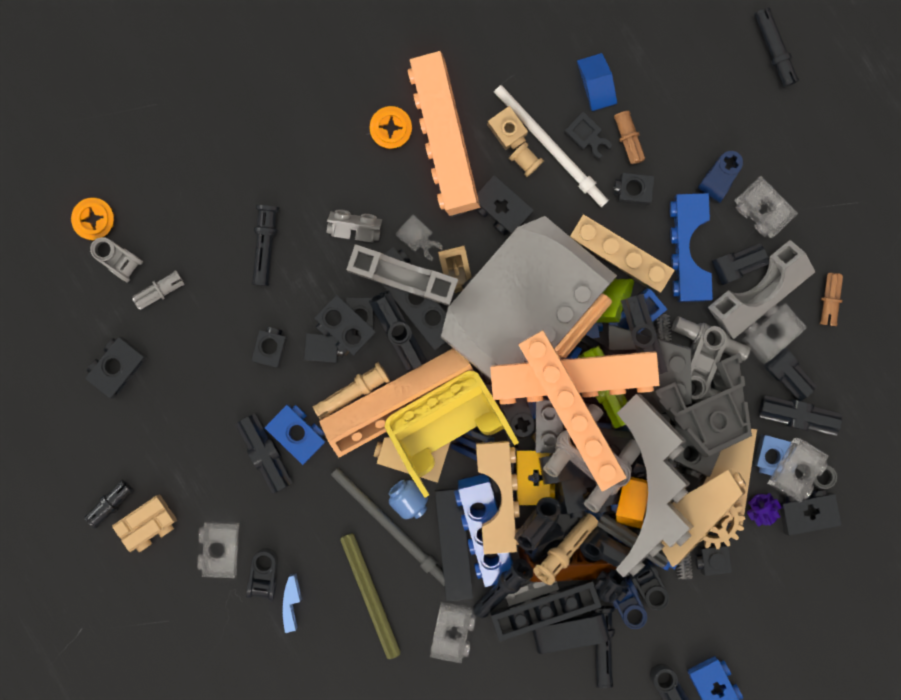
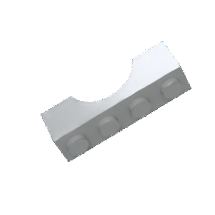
M789 240L769 257L767 273L758 285L743 293H734L728 290L708 308L718 325L734 339L813 275L815 270L806 253Z
M356 244L346 269L349 273L450 306L458 283L457 278L405 263Z

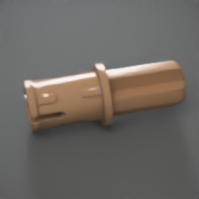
M623 111L614 116L621 135L619 140L624 144L630 163L638 164L645 160L638 138L640 133L636 132L630 111Z
M827 274L824 298H821L824 302L820 324L827 325L828 316L831 314L830 325H838L839 305L843 303V300H840L843 282L842 274Z

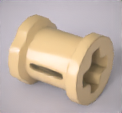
M526 142L509 157L511 161H515L525 171L524 175L526 177L531 175L544 162L542 158L538 159L528 149Z

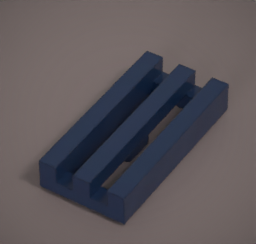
M473 428L466 432V434L483 442H495L494 437L485 435L477 429ZM463 434L455 439L456 443H451V449L477 461V452L463 444L476 449V443L479 442L473 441Z

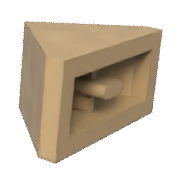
M461 246L438 252L443 274L458 279L454 293L463 291L462 285L471 278L465 247Z

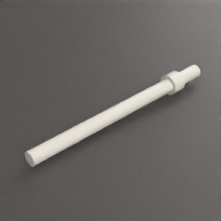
M500 85L494 93L507 107L510 106L519 120L579 183L578 187L585 194L588 193L602 208L609 200L595 186L596 182L590 175L587 177L508 91Z

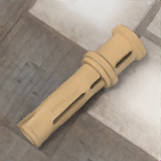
M379 362L375 363L374 368L363 375H356L355 381L314 405L313 409L317 416H319V419L326 418L363 394L366 396L372 393V390L381 384L391 382Z
M586 513V516L579 520L557 547L551 548L547 552L548 556L542 564L535 566L533 569L535 575L545 584L552 585L555 582V576L560 570L567 568L569 565V558L579 548L592 530L598 526V520L592 514Z

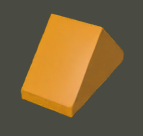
M630 477L629 482L622 487L616 513L617 522L626 526L642 528L648 500L647 480Z

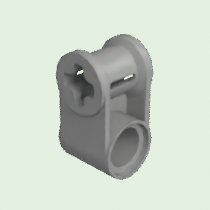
M97 238L91 244L90 252L92 256L126 283L130 281L129 276L137 265L143 263L136 255L108 238ZM102 243H108L111 248L109 255L106 257H101L98 253V247Z

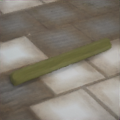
M353 533L341 537L340 541L386 657L388 659L396 658L400 655V649Z

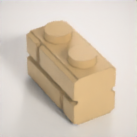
M159 494L112 525V527L129 552L137 549L140 553L152 544L151 538L157 534L162 538L174 530L172 524L177 519Z

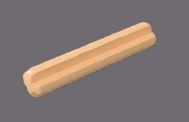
M602 293L556 346L555 351L560 359H565L612 304V300L607 295Z

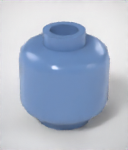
M400 480L389 491V505L403 519L413 517L417 519L426 512L427 507L425 505L428 501V496L424 498L414 481Z

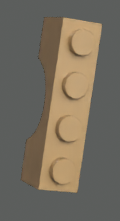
M584 214L570 235L573 240L590 254L598 256L616 266L633 278L634 281L646 288H650L656 294L662 292L675 271Z
M509 441L476 443L478 472L491 477L501 491L499 510L490 520L482 524L484 554L517 552L516 545L519 544L514 538L520 528L515 529V518H519L520 514L519 502L513 501V491L518 490L517 474H511V463H516L515 447H510Z

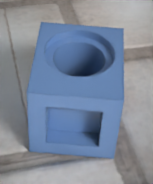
M760 435L753 465L760 467V473L771 476L775 475V471L783 473L791 442ZM769 449H774L777 453V459L774 463L769 464L765 460V453Z

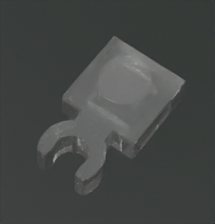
M414 215L395 234L414 252L421 247L424 256L430 261L434 260L433 256L429 254L430 247L435 246L440 251L443 250L441 243L428 239L433 232Z

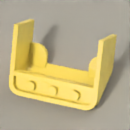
M467 371L395 412L385 422V429L424 498L429 496V493L420 477L429 473L435 465V459L431 453L477 426L485 435H493L505 429L513 444L519 443L495 400H493L481 377L475 371Z

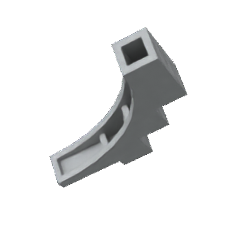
M636 394L617 413L632 432L641 450L648 483L647 509L640 534L630 553L616 568L622 577L629 574L634 577L645 566L642 561L649 554L654 557L665 547L662 544L663 541L669 547L675 544L681 547L692 536L689 531L694 527L671 504L672 501L677 504L688 493L685 488L690 483L668 461L669 458L672 460L676 459L685 450L682 445L686 440L641 394Z

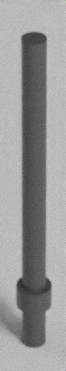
M337 468L331 476L421 563L420 567L426 573L430 572L445 586L444 573L437 565L438 561L420 549L362 490Z

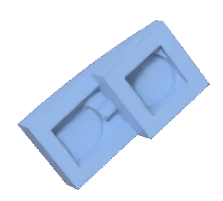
M296 573L289 576L284 591L283 624L285 633L296 631L298 628L293 604L300 602L302 596Z

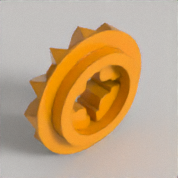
M388 106L379 109L373 115L370 121V133L379 146L392 149L401 147L409 140L412 123L405 111L398 107ZM393 117L394 125L402 129L395 130L391 139H389L388 131L379 128V126L384 127V125H388L390 118Z
M84 199L73 209L71 216L72 226L75 232L85 239L95 240L107 236L114 226V214L110 205L101 199ZM91 208L96 216L103 217L96 221L95 228L92 223L82 222L86 218H90Z

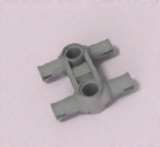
M679 316L673 322L672 331L692 339L690 347L691 381L696 385L692 401L698 403L721 392L711 388V382L717 369L716 363L720 361L723 353L730 356L740 353L742 361H745L750 353V347L730 339V335L717 326H710L706 323L696 324ZM709 332H712L715 336V343L712 346L707 342V334Z
M594 404L588 406L590 413L597 423L604 412ZM567 429L562 431L557 438L556 451L543 467L544 471L552 477H557L570 460L596 482L579 450L571 444ZM629 440L618 456L614 454L627 478L603 492L596 482L597 486L584 502V505L592 512H598L610 495L616 494L622 486L629 482L632 472L631 465L641 453L636 440Z

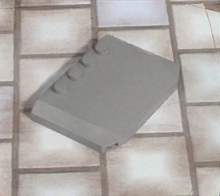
M546 216L517 227L450 304L441 338L491 380L490 367L492 365L528 362L518 344L541 330H544L555 349L595 300L614 281L617 275Z

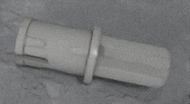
M175 270L158 282L152 281L153 285L135 294L132 299L138 309H143L160 298L164 300L165 295L185 284Z

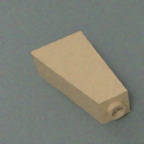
M751 429V437L721 450L711 476L702 477L698 486L704 485L729 469H732L734 473L738 471L746 483V486L743 487L746 493L736 502V504H740L743 508L738 513L743 515L745 513L756 429Z
M729 469L688 493L677 504L675 502L671 503L694 526L689 531L692 536L681 547L678 544L669 547L664 541L662 542L665 546L662 551L672 567L682 562L746 493L743 488L746 486V483L738 471L734 473L732 469Z

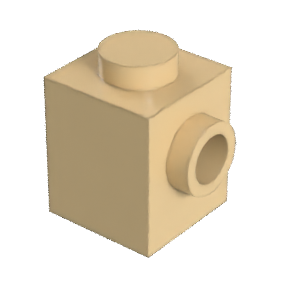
M510 106L488 121V127L505 150L510 147L515 150L526 142L524 137L527 136L528 131Z

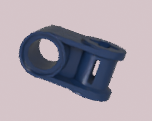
M735 151L723 153L712 169L705 175L697 189L705 194L709 193L711 198L720 203L742 169V156ZM733 158V165L736 167H732L729 170L726 169L727 163L724 159Z
M627 576L626 579L629 587L626 592L628 594L621 602L616 599L613 605L629 628L639 629L647 622V613L632 580ZM633 609H638L641 612V619L637 623H630L627 619V614Z

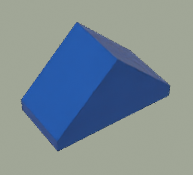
M600 53L577 60L591 111L617 104L612 72L603 54Z

